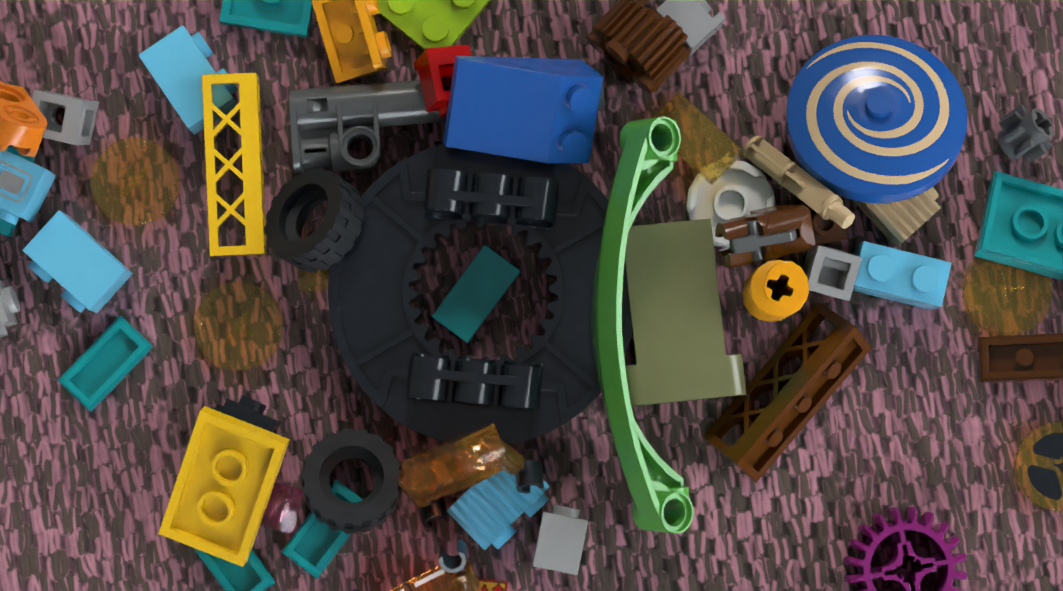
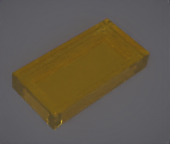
M680 92L653 117L665 116L676 120L681 134V144L677 151L678 155L711 185L743 155L742 149Z

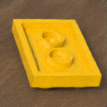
M204 406L199 411L158 534L243 567L248 561L290 439Z

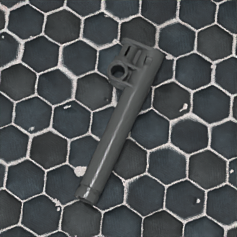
M601 66L592 67L595 71H597L600 75L603 76ZM420 80L289 90L295 175L297 173L301 174L305 172V169H317L318 167L331 168L333 172L353 171L364 175L372 173L379 167L383 157L381 127L446 122V119L440 118L439 111L426 112ZM603 82L600 93L598 111L605 110ZM442 83L443 90L449 91L448 86ZM365 141L373 145V151L366 159L358 160L350 156V150L357 142Z

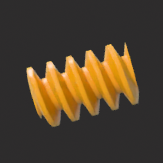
M768 261L752 272L745 281L742 291L744 306L758 320L765 322L781 321L800 310L806 302L809 293L808 278L802 268L793 261ZM774 282L779 285L777 292L782 295L777 300L771 298L772 290L768 288Z

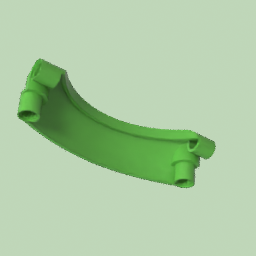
M662 116L630 121L623 126L620 132L619 142L622 152L606 210L591 300V334L597 376L619 461L634 501L632 505L633 520L642 530L679 534L690 528L693 520L694 510L689 498V486H685L684 478L659 457L646 440L634 419L627 383L622 335L623 274L628 232L649 194L673 170V162L678 161L677 151L681 144L680 129L676 120Z

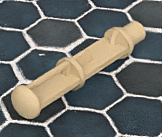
M754 136L745 144L743 155L746 159L753 162L776 180L779 185L794 194L824 220L832 219L843 229L852 224L855 214L843 206L841 197L822 185L800 168L797 163L791 161L765 141L763 137Z

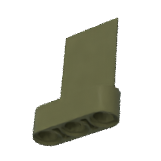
M711 219L631 226L628 232L625 252L636 365L625 366L631 407L747 395L742 354L726 355Z

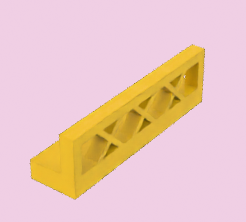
M257 73L202 75L210 256L267 255L266 235L264 234L266 216L259 76ZM239 84V103L227 115L213 104L212 85ZM239 111L241 129L232 121V118ZM214 112L223 119L215 128ZM227 124L241 135V148L229 161L215 149V137ZM241 156L243 174L233 166ZM216 157L225 164L217 174ZM229 169L243 180V193L231 206L217 194V182ZM243 201L245 219L235 211ZM218 202L227 209L219 219ZM231 214L245 226L246 245L220 246L219 227Z

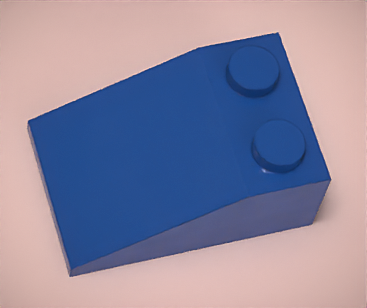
M455 56L443 144L446 147L543 163H589L603 76L581 59Z

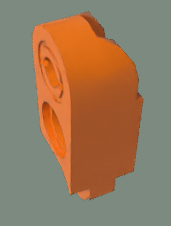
M0 81V152L5 151L10 145L12 149H17L22 156L35 158L48 125L47 120L24 87L5 84Z

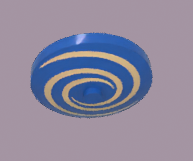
M862 35L837 41L820 50L805 63L790 88L786 106L785 127L791 150L801 167L830 191L859 202L892 203L922 194L936 185L950 171L958 158L965 139L967 108L965 98L956 78L943 62L932 53L904 39L884 35Z

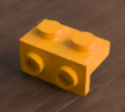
M311 0L336 84L346 83L389 69L386 58L392 57L391 46L386 32H378L373 16L380 13L377 0Z

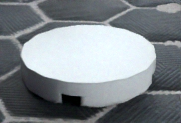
M727 159L711 164L697 174L688 190L686 210L689 221L711 219L714 246L729 248V240L724 239V237H715L716 225L732 218L751 215L750 211L775 206L776 200L767 178L759 169L745 161Z

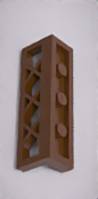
M819 302L746 386L747 395H738L703 438L729 458L745 475L756 483L872 349L871 345L853 324ZM824 319L835 326L824 340L812 342V333ZM803 356V365L795 374L783 376L785 364L791 358ZM773 390V400L766 408L754 410V400L760 393ZM744 424V434L732 447L721 440L732 426Z

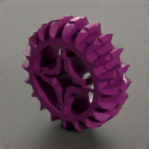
M907 507L904 520H902L898 508H889V523H886L881 514L875 513L871 518L877 529L873 531L865 524H860L857 527L859 533L866 538L864 543L849 539L848 546L859 550L858 558L845 556L843 563L857 566V573L844 575V581L846 583H860L861 587L853 591H877L872 582L877 580H893L898 585L900 591H920L922 578L926 574L940 569L938 581L932 591H962L960 588L952 586L954 578L966 580L967 573L955 570L954 563L966 561V554H952L950 549L958 546L961 541L958 536L942 538L949 529L947 522L941 521L932 529L934 514L926 511L921 516L919 522H917L918 513L915 507ZM905 530L918 532L927 538L934 546L937 555L917 556L912 549L911 542L906 539ZM891 535L892 542H890L891 554L889 559L882 564L875 565V567H870L872 555L876 547L883 539ZM904 555H908L906 561L925 564L910 570L907 582L903 581L904 575L886 572L901 566Z

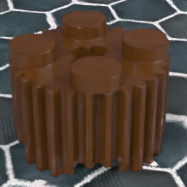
M618 0L593 26L592 31L586 36L587 41L600 54L604 56L607 53L610 54L616 61L612 67L613 71L628 85L631 86L636 82L645 92L652 94L661 87L691 53L688 46L682 45L687 40L688 35L682 31L683 29L670 16L666 15L664 18L652 8L644 7L643 5L648 0Z

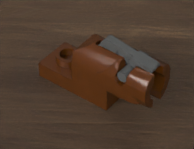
M802 201L750 211L751 215L720 222L716 225L715 237H724V239L729 240V248L718 250L719 257L727 268L776 259L789 254L813 250L816 245L847 239L845 229L832 219L824 220Z

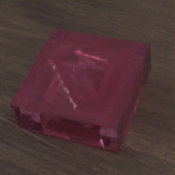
M275 482L260 525L293 534L303 489Z

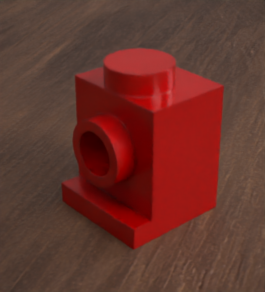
M469 44L426 48L414 62L415 72L419 73L426 112L439 111L440 118L446 119L455 56H471ZM442 83L448 86L449 91L443 90Z

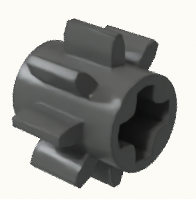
M1020 105L999 121V125L1003 129L998 132L997 139L1001 149L1011 159L1016 160L1024 155L1026 161L1030 164L1047 153L1046 150L1053 147L1049 140L1054 136L1053 124L1049 117L1040 109L1035 108L1027 112L1024 105Z

